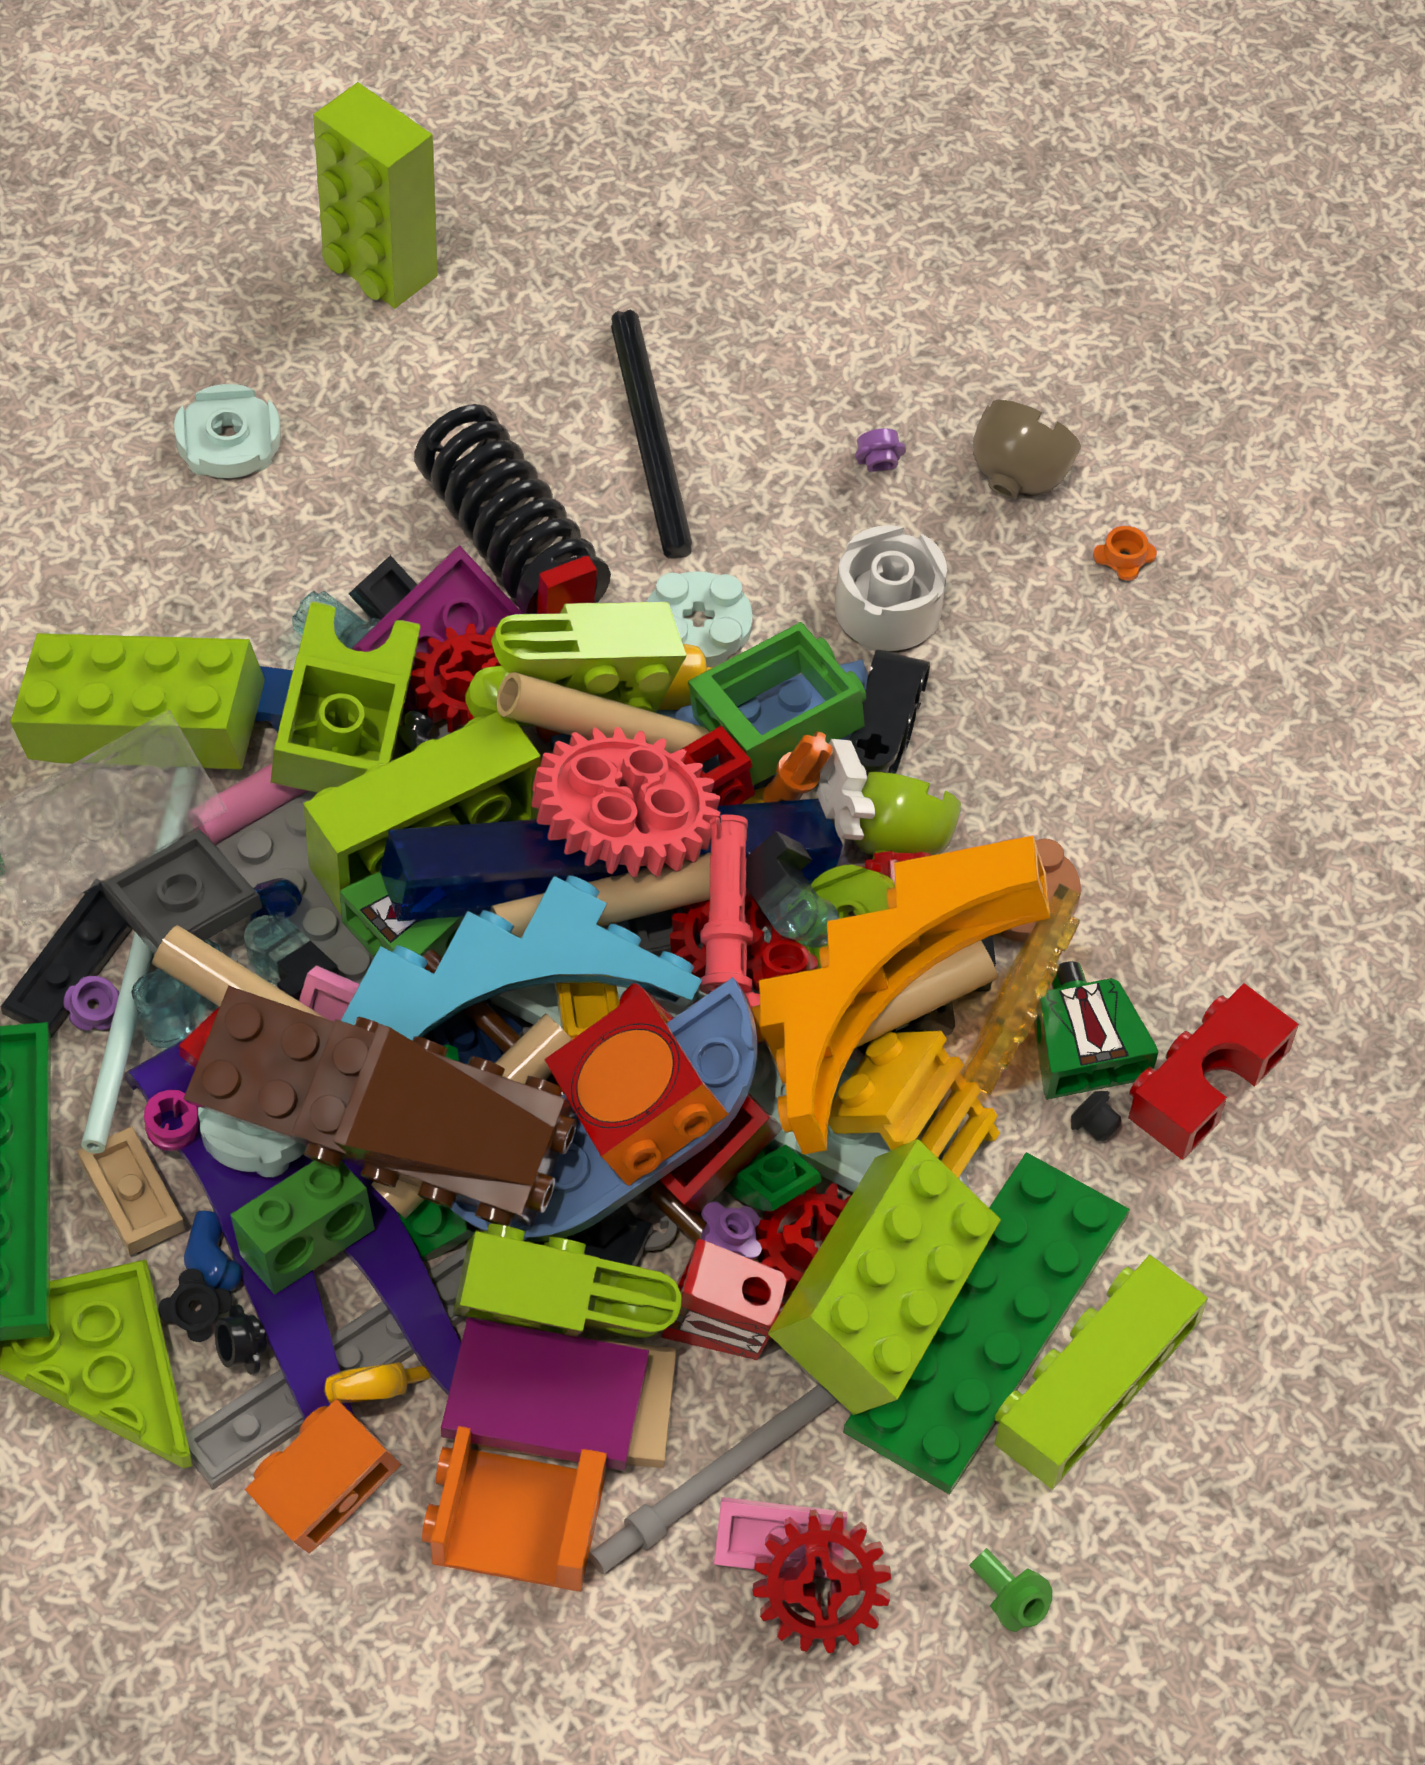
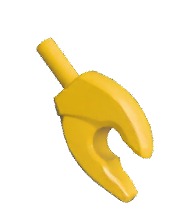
M400 1362L353 1368L327 1377L324 1393L329 1403H333L336 1399L341 1403L387 1399L405 1394L407 1384L430 1379L431 1376L424 1366L404 1369Z

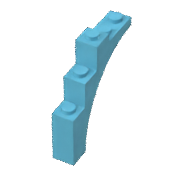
M568 875L566 881L554 876L521 938L511 934L514 926L504 918L486 910H482L480 916L467 911L434 974L425 969L428 961L419 954L399 945H396L393 952L380 946L341 1021L354 1025L357 1017L367 1018L391 1027L410 1040H413L414 1036L423 1038L426 1034L464 1009L502 993L548 983H602L628 988L632 983H635L653 996L687 1008L702 979L691 974L694 966L685 959L667 951H663L661 956L658 957L639 947L642 940L633 932L616 924H610L607 930L597 925L607 905L606 902L597 898L600 891L590 883L575 876Z

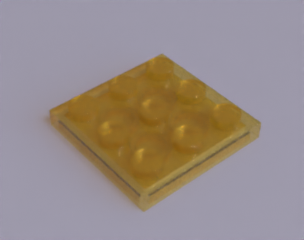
M1060 883L1049 900L1050 918L1036 922L1019 950L960 1072L966 1082H976L981 1091L989 1095L995 1088L1003 1069L1006 1070L1019 1044H1022L1037 1017L1038 1011L1035 1009L1041 996H1045L1060 965L1056 963L1062 951L1065 952L1079 926L1080 919L1071 914L1081 894Z

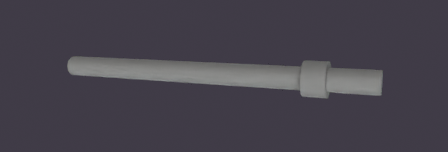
M818 1384L654 1506L650 1507L644 1504L625 1518L624 1528L588 1553L593 1566L599 1573L604 1574L638 1548L642 1547L644 1550H648L667 1535L666 1528L838 1400L826 1388Z

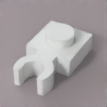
M831 739L829 744L833 747L830 758L819 771L820 781L814 790L827 819H835V829L841 839L862 840L864 834L860 827V818L873 819L875 816L872 800L864 797L861 792L867 781L866 770L860 763L852 741Z

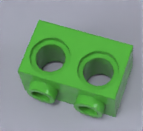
M342 1160L338 1168L313 1161L230 1214L241 1257L274 1295L375 1230L367 1188Z

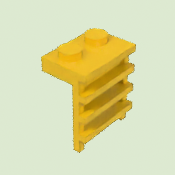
M942 1031L888 1032L871 1041L863 1059L850 1078L839 1088L838 1096L831 1105L828 1121L835 1134L880 1133L889 1148L893 1150L916 1140L948 1089L951 1088V1094L920 1141L938 1158L967 1113L969 1115L967 1121L941 1159V1162L958 1178L982 1140L995 1141L1000 1134L994 1124L998 1115L993 1108H983L977 1099L981 1089L976 1082L965 1081L960 1073L964 1064L959 1057H949L943 1048L947 1038Z

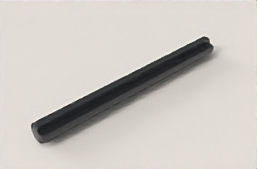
M631 309L625 312L617 311L611 317V329L663 554L668 559L687 557L692 552V539L639 316Z

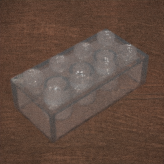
M170 709L0 804V887L23 926H29L96 888L108 879L227 813L228 809Z

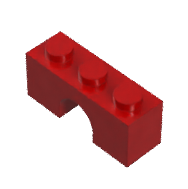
M1245 983L1229 998H1226L1224 995L1219 996L1205 1012L1202 1018L1203 1024L1193 1034L1188 1031L1180 1034L1167 1051V1060L1157 1070H1154L1152 1067L1144 1070L1129 1091L1133 1101L1128 1119L1181 1160H1184L1219 1124L1227 1097L1214 1088L1207 1081L1204 1074L1213 1070H1228L1238 1074L1255 1087L1291 1050L1299 1024Z

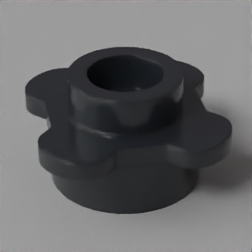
M194 1268L186 1269L179 1275V1286L171 1297H166L159 1303L158 1312L163 1321L175 1322L177 1326L187 1330L190 1340L202 1342L211 1336V1325L219 1314L230 1310L232 1296L227 1289H216L207 1283L200 1270ZM197 1299L201 1302L200 1310L193 1311L190 1309L189 1304L191 1300Z
M240 1304L231 1306L229 1317L221 1318L216 1323L215 1345L222 1364L227 1368L244 1365L249 1375L257 1374L260 1371L259 1356L264 1355L267 1347L265 1329L262 1322L255 1315L248 1316L245 1314Z

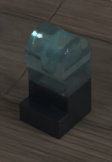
M775 831L746 857V888L778 933L784 937L797 940L800 944L810 948L822 947L828 943L827 921L839 919L836 907L830 901L818 896L801 870L812 861L803 845Z
M264 915L254 919L247 925L244 931V942L248 963L256 967L255 974L269 983H273L277 988L299 1001L307 973L316 965L339 975L338 965L283 916Z

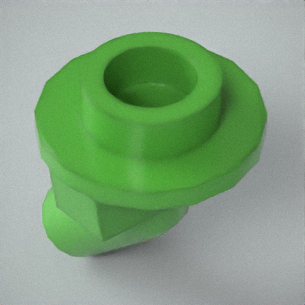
M987 1548L969 1564L978 1576L998 1595L990 1607L1004 1627L1010 1631L1017 1632L1023 1627L1035 1626L1045 1618L1052 1602L1053 1590L1050 1582L1042 1575L1027 1568L1015 1578Z

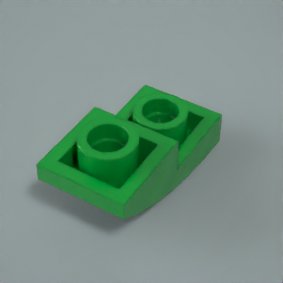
M785 1144L775 1151L765 1147L742 1171L737 1173V1176L724 1190L756 1209L774 1211L822 1180L819 1171Z

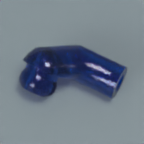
M276 878L258 883L254 887L260 896L262 904L260 910L249 916L248 930L254 938L260 940L273 938L277 932L279 913L285 912L284 918L287 919L296 913L297 907L301 904L302 896L299 887L286 878Z

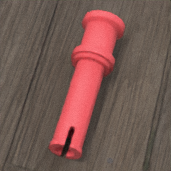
M725 814L721 815V823L720 818L717 816L710 819L709 922L704 925L700 933L701 943L706 945L705 976L700 978L702 981L699 989L705 994L711 993L732 977L738 982L743 992L752 991V979L746 976L747 946L753 943V931L750 930V925L745 923L748 819L739 815Z

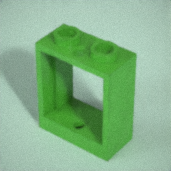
M802 622L688 681L693 717L700 726L705 727L709 732L722 726L751 759L753 766L749 769L753 786L776 774L777 764L782 756L793 752L804 735L813 736L817 731L822 732L826 735L825 742L829 744L831 739H841L865 726L862 702L866 700V692L860 679L852 671L846 673L836 662L835 655L828 642L822 637L816 639ZM802 673L824 698L825 702L761 735L737 706Z

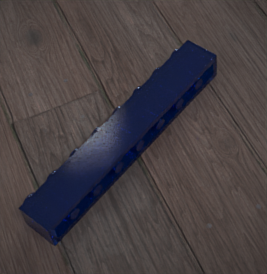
M819 799L718 806L717 811L720 812V823L721 815L725 814L739 815L748 819L746 857L770 835L778 831L800 842L812 858V861L801 870L810 884L824 872L837 867L843 844L832 820L825 817ZM537 819L389 830L380 874L397 921L400 922L465 916L467 911L480 915L482 910L491 912V906L545 893L554 876L566 881L568 875H571L586 882L628 873L626 865L619 864L615 872L610 874L606 869V861L598 859L590 866L584 865L585 852L579 850L569 855L565 854L564 849L567 839L549 840L547 837L550 825L538 824ZM711 842L708 850L701 849L699 855L711 852ZM640 866V869L647 868L646 866Z

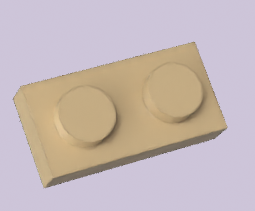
M133 1126L109 1136L105 1150L102 1153H90L83 1148L77 1151L79 1162L129 1256L185 1231L183 1218Z

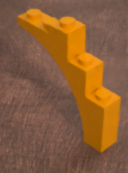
M1033 835L894 863L895 887L887 889L889 909L827 921L828 946L820 947V969L759 980L760 1005L752 1006L751 1009L756 1025L757 1040L759 1042L767 1041L777 1063L780 1079L783 1084H786V1095L778 1097L779 1118L785 1133L793 1131L803 1155L827 1150L828 1121L832 1100L841 1074L854 1048L868 1027L897 995L930 968L961 949L1005 930L1050 918L1046 872Z

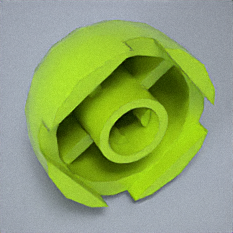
M869 772L861 792L864 797L872 800L875 816L873 819L860 818V827L863 830L864 837L862 840L853 841L863 852L872 856L873 859L874 853L886 851L896 853L925 852L931 855L941 854L949 846L955 833L961 811V802L946 790L943 800L929 795L930 783L920 779L893 773Z

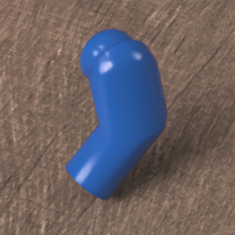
M198 1211L195 1214L184 1253V1265L186 1269L194 1268L200 1270L203 1273L204 1280L214 1288H225L231 1292L240 1282L242 1276L241 1266L233 1260H227V1255L218 1247L222 1230L215 1213L211 1211Z

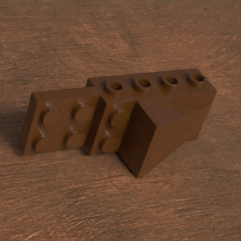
M229 985L183 1098L189 1104L300 1142L306 1147L303 1155L319 1163L338 1168L341 1160L358 1165L363 1167L360 1175L373 1182L395 1188L398 1180L420 1187L418 1196L427 1201L447 1208H453L454 1202L457 1200L476 1207V1217L492 1224L511 1227L512 1221L532 1227L537 1212L543 1213L546 1210L555 1186V1178L551 1177L559 1154L565 1155L567 1153L577 1126V1120L573 1119L575 1111L565 1098L560 1097L562 1088L551 1082L527 1076L525 1084L502 1077L505 1069L498 1064L475 1056H470L468 1064L455 1061L446 1057L448 1052L446 1047L417 1036L410 1040L391 1027L373 1020L357 1017L354 1025L337 1019L333 1022Z

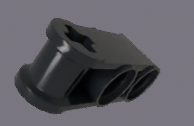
M878 649L875 651L866 684V700L862 702L865 726L851 733L849 739L852 741L867 776L869 772L897 774L903 751H906L908 748V740H910L917 709L921 706V703H919L921 691L925 692L930 671L929 661Z

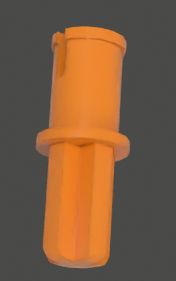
M817 731L813 736L804 735L793 752L782 756L777 764L776 776L763 791L764 803L770 810L773 811L780 799H783L785 801L780 806L778 814H788L795 809L804 793H808L816 787L820 781L819 771L830 758L833 747L825 742L826 735Z

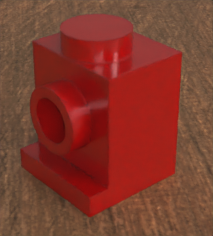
M722 726L682 748L687 751L683 762L685 765L692 763L702 764L718 755L720 766L706 774L702 770L700 778H711L714 780L711 793L720 796L717 811L720 812V819L721 815L737 814L742 803L755 795L749 769L753 767L751 759Z

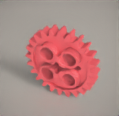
M616 727L613 737L606 738L598 728H593L589 741L582 735L574 732L572 733L569 745L557 741L555 742L552 754L546 752L543 754L541 766L537 767L532 787L534 794L531 805L539 809L537 823L550 825L547 838L549 840L566 838L567 842L564 853L569 855L582 850L586 853L584 865L590 866L598 859L606 861L607 872L610 874L615 872L619 864L626 865L632 877H637L640 866H646L657 877L661 875L664 863L678 872L682 868L684 858L695 863L698 860L701 849L708 850L711 842L710 819L714 816H720V812L717 811L720 796L711 793L714 785L713 779L700 778L703 765L701 763L685 765L683 762L687 751L684 749L677 750L671 754L665 751L666 739L661 738L651 745L646 743L643 731H639L634 739H626L621 728Z

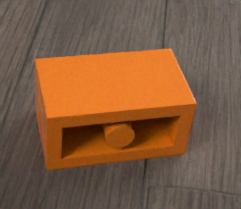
M337 1399L328 1407L322 1406L313 1411L300 1426V1435L283 1452L277 1451L265 1458L256 1468L253 1475L254 1480L244 1489L284 1533L309 1554L326 1541L402 1465L357 1417Z

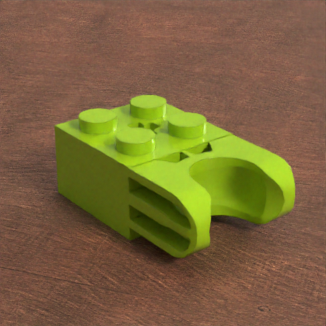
M315 601L310 603L274 747L270 783L318 793L323 789L345 784L363 775L376 764L392 761L420 631L418 623L396 620L390 637L381 647L368 652L355 651L342 644L335 634L334 618L336 608L332 605Z
M669 602L564 604L560 614H516L503 618L491 639L495 656L501 666L483 668L478 671L466 691L465 700L474 718L483 715L488 716L497 712V695L500 685L509 673L517 672L656 713L687 655ZM515 720L519 726H534Z
M489 1224L487 1231H475L467 1243L452 1314L575 1337L582 1333L583 1329L632 1339H645L665 1330L674 1323L680 1312L682 1298L676 1282L660 1271L585 1255L586 1244L569 1239L549 1237V1242H545L544 1245L523 1241L525 1231L499 1224Z

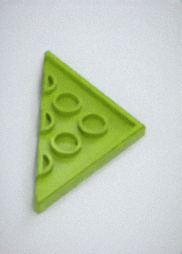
M144 1259L50 1281V1337L0 1341V1375L183 1469L192 1467L190 1450L147 1260Z

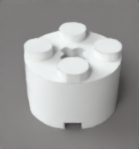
M885 525L864 530L852 538L848 543L847 550L840 559L834 603L836 618L842 629L857 641L861 647L869 651L875 652L877 649L896 651L914 647L935 633L941 618L947 575L945 557L940 548L930 538L920 534V539L903 534L904 527Z

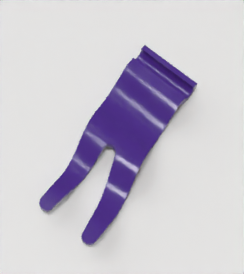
M186 1038L125 1072L127 1083L133 1090L138 1088L147 1103L154 1095L165 1090H179L186 1093L195 1068L179 1055V1044ZM174 1111L162 1113V1125L160 1127L164 1128L166 1123H168L169 1130L179 1129L182 1127L181 1116L183 1113L180 1112L177 1117H174ZM199 1121V1130L194 1141L187 1147L177 1151L188 1163L200 1182L216 1215L232 1258L241 1266V1280L258 1319L264 1326L272 1351L303 1420H305L316 1409L322 1406L328 1407L331 1404L324 1393L325 1381L327 1377L340 1372L313 1270L274 1295L241 1257L230 1214L315 1160L302 1154L299 1158L290 1162L288 1169L284 1173L275 1177H264L256 1171L246 1172L227 1167L217 1161L205 1149ZM343 1161L367 1188L375 1229L343 1251L363 1273L381 1298L422 1366L426 1368L431 1378L449 1396L461 1342L421 1257L395 1208L371 1185L373 1181L360 1175L363 1167ZM342 1403L354 1414L350 1403Z

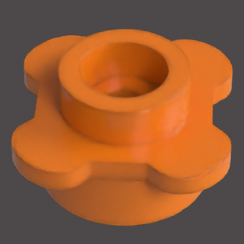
M1119 526L1112 529L1107 535L1106 543L1104 545H1097L1093 552V558L1096 563L1108 565L1117 571V576L1120 579L1126 581L1136 579L1139 569L1145 563L1154 562L1157 555L1156 548L1148 543L1146 535L1141 530L1132 526ZM1121 552H1128L1129 555L1121 554Z

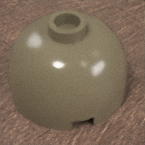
M998 399L994 400L990 407L987 405L977 425L973 438V456L981 472L990 479L988 485L993 491L1011 499L1017 498L1019 493L1033 496L1050 492L1062 483L1081 449L1078 438L1058 421L1053 430L1038 422L1042 414L1041 411L1014 401Z

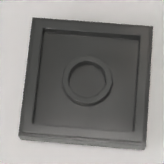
M201 829L101 883L107 900L154 954L169 931L176 925L205 941L262 908L259 894Z

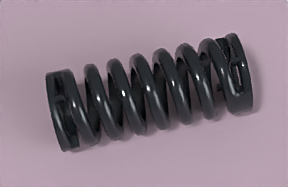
M465 405L449 411L426 429L414 451V462L418 470L426 480L431 482L436 495L445 502L451 516L459 521L464 534L473 541L479 555L488 561L492 573L502 581L507 594L517 601V606L521 613L537 614L540 573L583 556H589L597 568L595 603H598L610 584L611 572L605 561L596 557V551L592 543L581 538L582 533L577 523L567 518L565 507L561 502L553 499L549 485L538 479L535 466L524 460L522 449L518 444L510 441L508 430L499 423L495 412L485 405ZM468 422H477L462 429L444 447L441 445L446 435L457 426ZM478 443L477 446L469 454H467L460 460H457L463 454V452H465L474 444ZM502 459H506V461L498 464ZM476 480L471 487L466 488L469 482ZM531 497H534L533 501L526 503ZM490 500L484 507H480L483 502ZM544 517H548L547 521L539 524ZM506 518L500 525L495 526L497 521ZM521 537L516 544L510 545L512 540ZM558 537H562L561 541L550 546ZM538 555L530 564L524 565L527 559Z

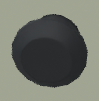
M1093 1092L1071 1115V1129L1079 1130L1083 1127L1097 1141L1107 1140L1121 1125V1116L1106 1103L1110 1098L1108 1096L1110 1092Z

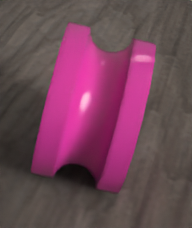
M179 1090L159 1092L150 1098L145 1106L144 1122L147 1137L154 1146L162 1150L177 1151L190 1145L198 1134L197 1106L189 1104L183 1099L185 1096L184 1092ZM167 1111H174V1117H177L180 1112L183 1113L181 1116L182 1127L169 1130V1124L166 1123L164 1128H161V1114Z

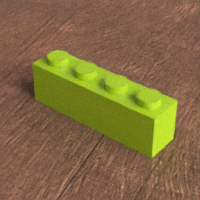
M1150 1254L1135 1271L1127 1266L1118 1274L1107 1291V1296L1110 1299L1099 1311L1090 1307L1081 1315L1070 1332V1337L1073 1340L1061 1353L1055 1348L1050 1350L1040 1361L1032 1377L1036 1381L1024 1394L1018 1390L1012 1392L995 1415L994 1419L999 1423L994 1445L1052 1490L1201 1321L1208 1297Z

